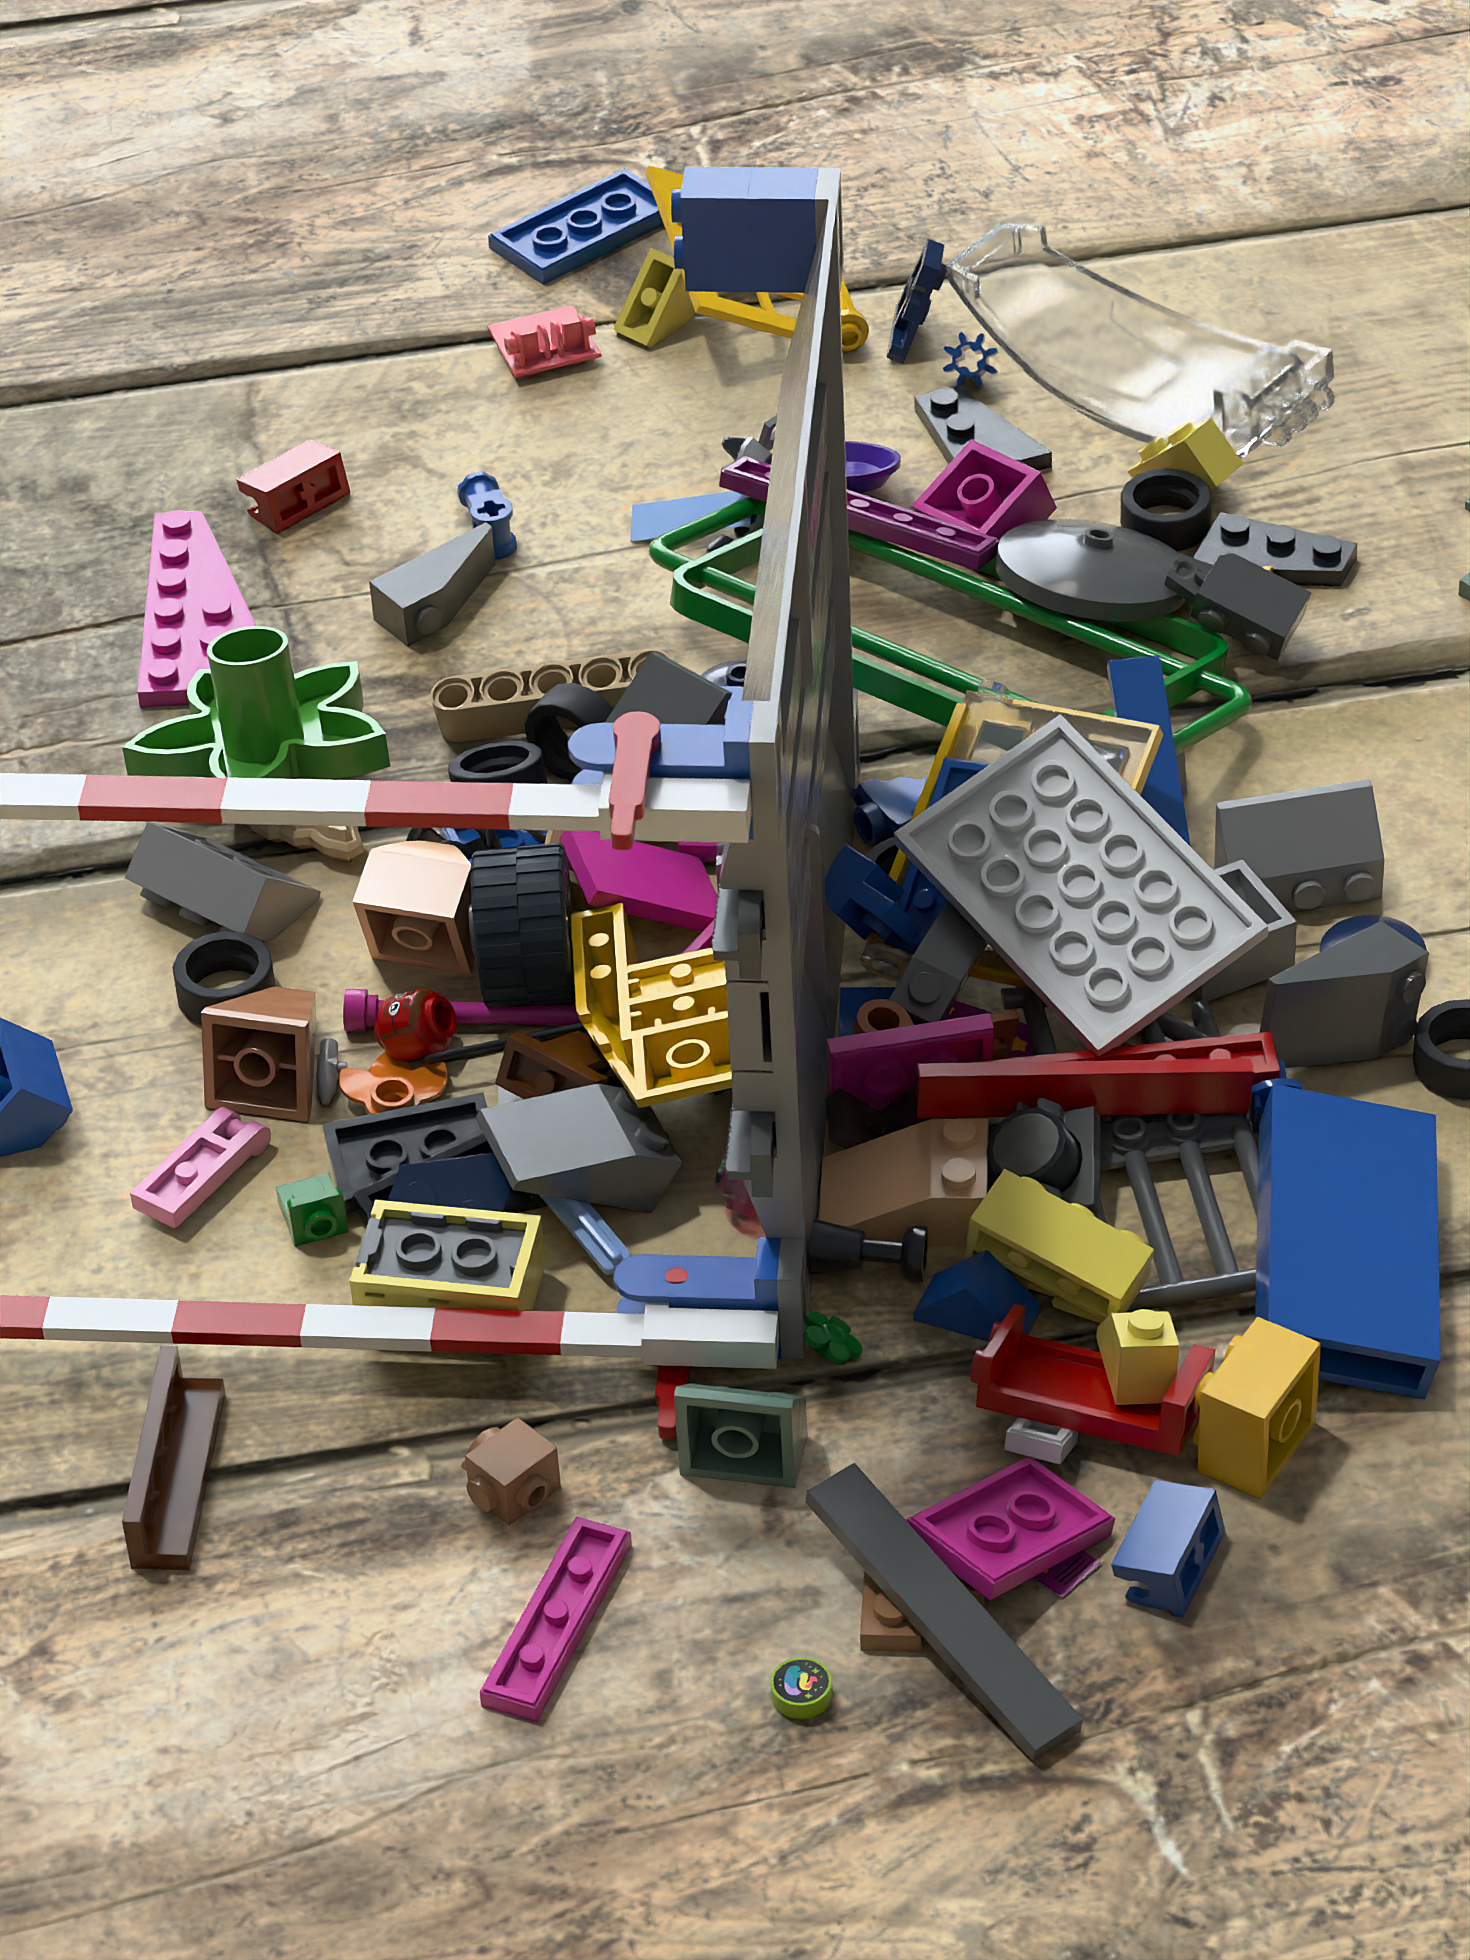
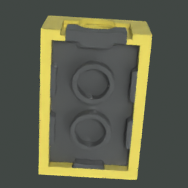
M375 1200L371 1218H369L355 1262L356 1267L353 1268L350 1278L353 1306L533 1311L546 1264L541 1216Z

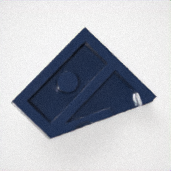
M494 1153L400 1165L388 1201L503 1212L511 1185Z

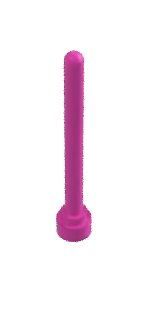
M345 989L343 1003L344 1031L367 1032L368 1026L375 1027L379 1007L385 1000H379L378 995H369L368 989ZM450 1002L455 1010L457 1023L557 1026L581 1023L577 1015L576 1005L570 1004L487 1007L484 1002Z

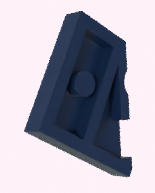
M927 239L895 307L886 358L904 363L918 326L923 325L931 306V299H929L933 289L936 291L940 290L948 269V265L942 263L945 246L942 243Z

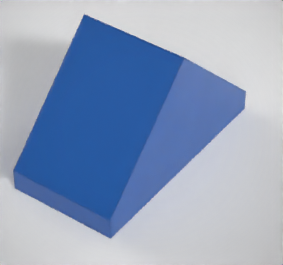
M986 1249L934 1274L913 1312V1319L917 1322L989 1342L994 1323L996 1321L1003 1322L1013 1304L1026 1307L1024 1332L1029 1335L1041 1312V1304Z

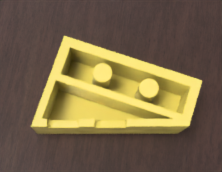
M1004 1169L970 1217L965 1259L987 1249L1027 1290L1029 1288L1054 1297L1052 1300L1054 1308L1102 1323L1111 1313H1126L1149 1278L1154 1249L1146 1245L1135 1233L1127 1230H1118L1097 1219L1086 1207L1077 1203L1069 1204L1047 1192L1036 1180L1029 1177H1019Z

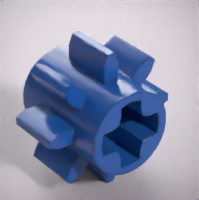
M961 332L959 333L961 344L955 349L950 346L944 347V350L952 356V363L943 367V371L945 373L954 371L960 373L957 379V386L960 388L965 385L967 379H974L975 384L979 388H983L981 377L986 372L996 375L998 373L993 366L989 365V358L996 356L999 351L997 348L985 350L982 347L985 342V335L983 333H980L975 342L968 341L967 337ZM967 349H971L976 355H983V359L977 361L978 370L971 372L966 366H959V362L965 359L964 351Z

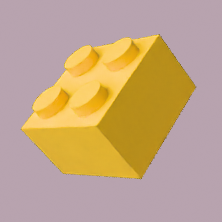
M1258 1316L1243 1336L1237 1334L1233 1337L1225 1352L1223 1363L1215 1373L1208 1372L1203 1377L1196 1392L1195 1404L1200 1406V1417L1194 1434V1444L1198 1446L1199 1473L1259 1499L1262 1498L1316 1423L1320 1342Z

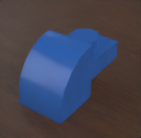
M845 844L832 862L825 881V897L830 909L863 940H866L872 931L884 940L892 933L910 946L922 931V928L896 904L904 890L877 864L848 844Z

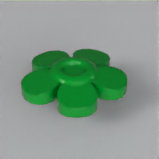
M816 1311L807 1314L804 1319L807 1329L804 1331L803 1337L809 1346L816 1349L817 1354L823 1357L826 1356L831 1362L838 1365H844L849 1358L857 1359L860 1356L862 1346L855 1337L849 1335L851 1328L847 1323L835 1316L828 1319L824 1314Z

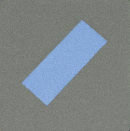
M729 491L635 504L632 506L630 542L655 539L660 535L750 496ZM751 516L723 529L749 526Z

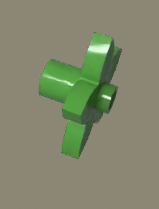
M266 626L243 627L231 630L215 638L207 648L210 669H199L188 685L187 697L191 715L173 718L156 724L139 733L122 747L127 776L298 779L301 776L313 779H342L365 775L391 767L385 732L376 720L362 713L364 702L358 661L327 664L294 674L286 634L281 630Z

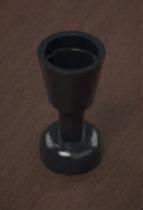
M818 1219L813 1220L809 1249L810 1274L862 1269L864 1261L901 1264V1272L906 1280L924 1282L928 1256L927 1226H911L907 1228L901 1242L865 1239V1232L863 1230Z

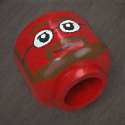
M428 987L418 988L385 999L379 1007L374 1032L378 1044L393 1059L409 1063L421 1060L427 1055L445 1051L450 1046L452 1037L456 1032L457 1018L452 1004L445 997H442L438 992Z

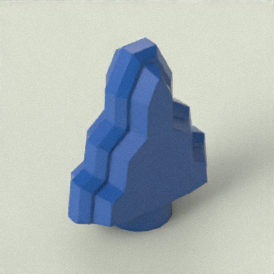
M902 776L885 782L871 779L859 783L857 787L852 789L851 794L857 805L853 812L854 823L860 837L868 846H874L894 838V832L910 822L927 777L918 780Z

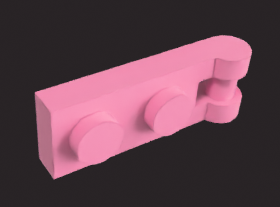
M220 1107L130 1192L132 1208L176 1229L251 1155L258 1157L263 1154L271 1139L270 1128L256 1121L245 1123L241 1121L240 1114L226 1107Z

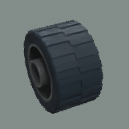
M561 843L476 850L472 855L471 863L472 904L469 905V929L472 953L477 958L478 975L484 1004L487 1007H520L574 1002L575 981L571 914L574 913L565 847Z

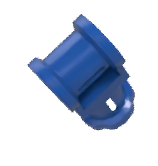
M484 471L467 475L458 485L457 495L460 503L467 507L470 512L472 529L484 523L492 526L495 560L509 557L517 549L516 537L511 533L509 523L513 516L512 503L503 497L495 477L490 476Z

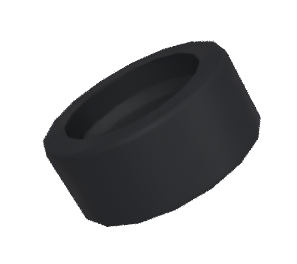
M1155 469L1138 474L1125 484L1121 492V527L1155 538L1175 551L1193 547L1206 537L1211 527L1212 497L1210 489L1201 478L1186 471ZM1169 505L1180 507L1187 511L1173 515H1160L1150 513L1145 509Z
M575 683L558 684L547 691L529 711L524 723L526 740L528 743H533L541 748L544 765L547 769L561 778L573 781L582 768L575 765L570 759L568 749L570 737L562 730L556 716L568 719L579 728L590 724L605 723L613 708L602 696L590 688Z
M502 741L485 744L456 756L448 765L450 782L548 784L542 750L533 743Z
M224 931L207 934L195 939L177 954L172 966L179 1008L188 1019L201 1025V1012L205 1007L276 987L270 950L261 940L246 933ZM220 971H244L252 975L247 981L229 988H205L197 984L204 977Z
M1470 999L1450 1000L1431 1007L1419 1018L1414 1032L1412 1060L1416 1075L1428 1088L1443 1096L1466 1100L1470 1099V1059L1465 1060L1451 1057L1439 1051L1436 1047L1449 1040H1470Z

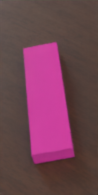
M575 1517L479 1692L481 1706L534 1722L539 1720L632 1546L631 1531Z

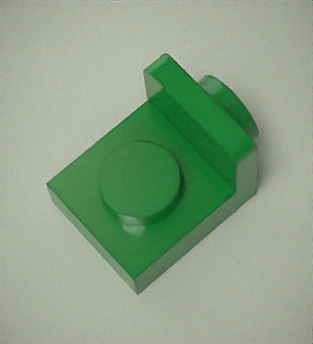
M329 1173L276 1187L278 1203L295 1247L348 1233L344 1197L341 1189L334 1187Z

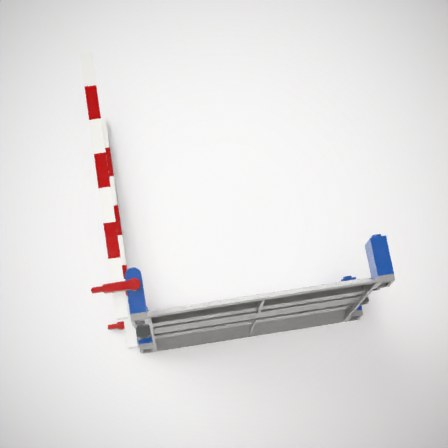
M685 167L682 188L672 189V223H682V236H675L674 266L675 269H684L686 292L804 293L781 381L745 680L743 687L721 686L732 692L722 725L660 724V721L654 715L638 711L621 715L614 723H596L584 726L573 733L568 742L570 759L575 765L584 769L575 776L572 785L0 773V819L600 831L601 840H611L612 848L615 850L631 849L634 840L724 842L717 894L718 899L713 925L712 952L714 960L725 961L733 1098L725 1167L727 1180H743L766 1237H758L756 1257L633 1255L617 1265L614 1272L615 1289L623 1296L617 1305V1313L0 1295V1338L643 1358V1365H659L655 1396L656 1406L659 1408L658 1436L661 1439H674L677 1437L674 1393L676 1387L689 1384L691 1366L776 1369L777 1359L804 1360L806 1341L803 1333L807 1329L804 1319L809 1313L812 1274H810L809 1270L810 1237L813 1220L818 1218L822 1158L828 1112L827 1039L835 1038L845 922L830 909L826 901L825 881L832 862L845 844L853 848L855 827L853 812L856 808V803L851 791L858 786L860 774L858 690L853 689L840 300L844 264L841 168Z

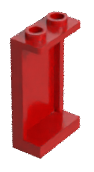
M1013 1304L1003 1322L996 1321L994 1323L986 1349L979 1348L976 1351L970 1372V1381L978 1384L976 1407L1179 1456L1199 1420L1200 1406L1195 1404V1396L1203 1377L1208 1372L1213 1373L1216 1349L1193 1344L1163 1397L1162 1403L1127 1405L1115 1404L1100 1352L1025 1334V1306Z

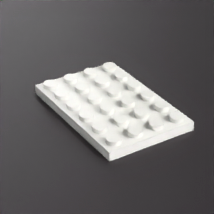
M1061 714L894 832L895 845L1088 1050H1092L1098 1057L1112 1048L1120 1046L1268 937V925Z

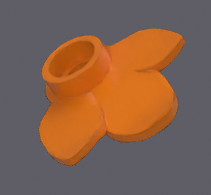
M384 1051L373 1062L368 1071L353 1068L341 1069L339 1085L345 1097L365 1106L367 1115L421 1105L438 1098L444 1092L447 1084V1068L444 1062H434L414 1070L408 1062L397 1061Z

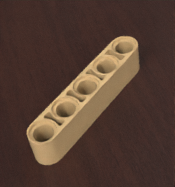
M647 649L455 675L443 678L437 682L431 690L430 697L441 734L450 741L465 742L525 734L524 723L529 711L547 691L556 685L575 683L590 688L602 696L614 709L651 652H658L669 659L671 658L664 651ZM556 716L561 728L577 727L568 719Z

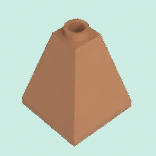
M271 987L205 1007L201 1012L205 1108L219 1109L220 1107H226L234 1112L308 1122L311 1118L316 1044V992Z

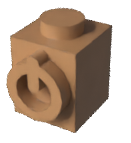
M518 1417L502 1429L493 1427L483 1431L475 1438L465 1455V1460L461 1464V1467L467 1471L468 1483L466 1488L473 1503L484 1512L491 1511L508 1525H511L528 1511H533L540 1507L549 1495L561 1487L557 1447Z

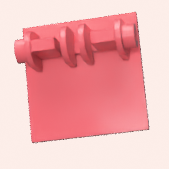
M573 305L487 325L489 333L515 378L525 375L533 376L545 370L566 365H578L586 360L602 357L601 351L592 338V335H596L593 318H584L583 315H578Z

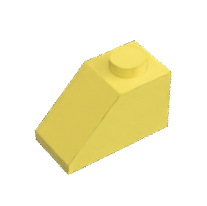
M650 248L613 331L652 348L693 318L695 309L689 293L685 291L682 273L680 269H675L673 257Z
M1141 1309L1132 1313H1111L1097 1327L1096 1339L1115 1404L1162 1403L1163 1397L1177 1374L1180 1346L1169 1311L1155 1312Z

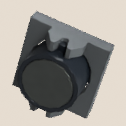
M1039 1098L1038 1107L1029 1108L1023 1102H1017L1013 1113L1000 1123L989 1125V1142L986 1151L988 1156V1192L1003 1170L1006 1169L1019 1177H1029L1036 1180L1047 1192L1069 1204L1077 1203L1089 1209L1093 1214L1100 1213V1114L1094 1106L1064 1111L1059 1104L1045 1098Z

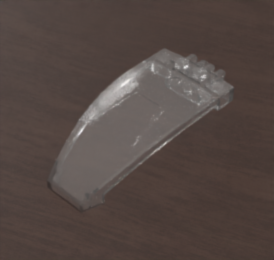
M1000 223L946 264L948 281L960 299L994 341L1023 368L1027 375L1079 413L1133 439L1150 443L1161 436L1167 442L1166 436L1186 421L1190 420L1192 425L1195 426L1212 417L1241 459L1262 443L1275 444L1276 447L1285 446L1292 439L1291 435L1294 432H1302L1309 423L1317 419L1319 416L1318 412L1321 409L1323 411L1328 410L1335 402L1334 392H1332V388L1328 387V384L1334 379L1333 350L1293 339L1284 348L1215 327L1162 306L1098 275L1048 246L1046 226Z

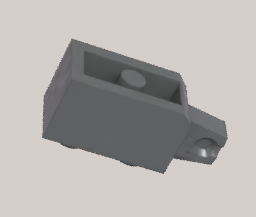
M1233 552L1219 555L1214 565L1180 553L1170 567L1164 583L1166 587L1193 605L1190 616L1197 619L1204 628L1215 633H1224L1241 642L1250 652L1261 656L1267 655L1276 661L1280 658L1304 617L1312 594L1306 589Z

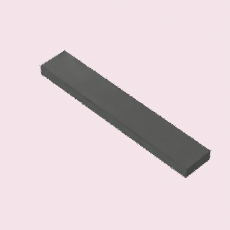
M855 1462L807 1490L805 1503L1032 1761L1081 1731L1083 1723L1081 1716Z

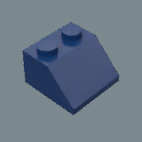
M0 1018V1157L42 1147L56 1130L64 1126L69 1115L73 1112V1108L52 1040Z

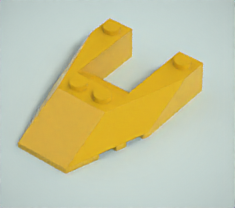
M623 903L571 914L575 1000L578 1018L638 1108L732 1088L725 961L714 960L712 948L638 963L637 950Z

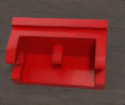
M313 440L300 444L236 479L239 491L247 497L251 496L257 503V505L247 509L248 514L258 522L271 527L272 532L275 533L285 530L351 493L341 453Z

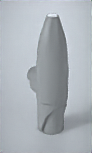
M326 1038L320 1042V1054L317 1059V1091L323 1105H328L332 1100L341 1069L348 1068L347 1062L339 1063L338 1042L332 1038Z

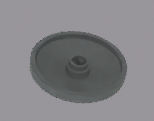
M1048 519L1014 527L1002 536L998 544L995 569L1003 583L1021 597L1060 613L1102 621H1141L1168 615L1179 609L1186 601L1164 585L1167 573L1179 553L1163 542L1135 530L1097 521Z

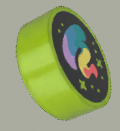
M797 1657L786 1660L778 1665L771 1675L772 1703L780 1713L794 1719L812 1718L824 1712L831 1703L832 1677L830 1671L824 1664L815 1659Z

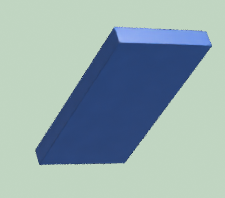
M624 168L488 235L489 249L544 285L664 225L650 184Z

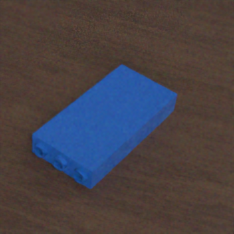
M1272 1084L1259 1121L1255 1319L1258 1316L1320 1342L1319 1380L1425 1399L1441 1362L1436 1115Z

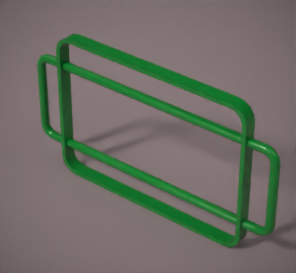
M869 496V497H872V498H875V499H878V500H881V501H884V502L893 504V503L888 502V501H886V500H883V499H880V498H876V497H873V496ZM753 497L743 498L660 535L649 546V556L654 563L674 573L670 605L676 612L748 644L753 611L703 591L701 588L707 586L754 606L756 585L734 577L731 574L759 562L763 528L694 560L674 551L750 516L765 515L767 503ZM848 529L849 547L1123 659L1160 655L1163 675L1168 676L1164 678L1168 709L1201 690L1227 700V703L1173 733L1176 755L1245 716L1252 708L1251 694L1238 683L1222 677L1228 651L1227 642L1219 634L1172 614L1141 621H1106L1198 658L1197 661L1189 664L1068 614L1042 607L1016 593L887 541ZM996 557L979 569V571L1000 579L995 569ZM851 625L852 647L968 696L980 697L988 703L1005 705L1006 702L1013 703L1014 699L1038 703ZM852 653L853 688L945 727H948L956 704L967 703L962 698ZM1113 708L1100 714L1115 717ZM986 726L981 742L1008 752L1024 740L1026 733ZM1092 746L1095 750L1098 749L1121 759L1119 750Z

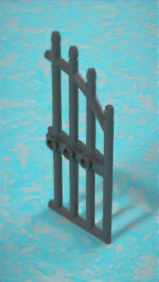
M1022 987L1001 988L1002 1004L1005 1010L1023 1009L1036 1056L1057 1054L1044 1007L1048 1006L1031 989ZM1203 1000L1196 1001L1191 1007V1016L1196 1029L1165 1012L1140 1030L1144 1044L1166 1042L1165 1037L1172 1041H1183L1221 1036L1212 1009ZM1246 1113L1110 1115L1112 1121L1100 1123V1171L1120 1167L1127 1170L1149 1246L1154 1249L1153 1259L1161 1283L1159 1285L1142 1287L1126 1313L1256 1291V1268L1240 1271L1238 1269L1202 1153L1235 1149L1257 1217L1259 1151ZM1173 1158L1181 1160L1217 1275L1183 1280L1147 1163ZM1100 1198V1213H1095L1094 1215L1097 1219L1108 1224Z

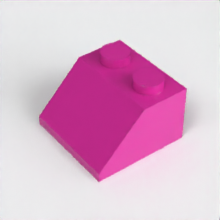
M972 439L911 505L915 512L995 537L997 540H1000L1006 532L1014 527L1029 522L1047 520L1057 509L1040 471Z

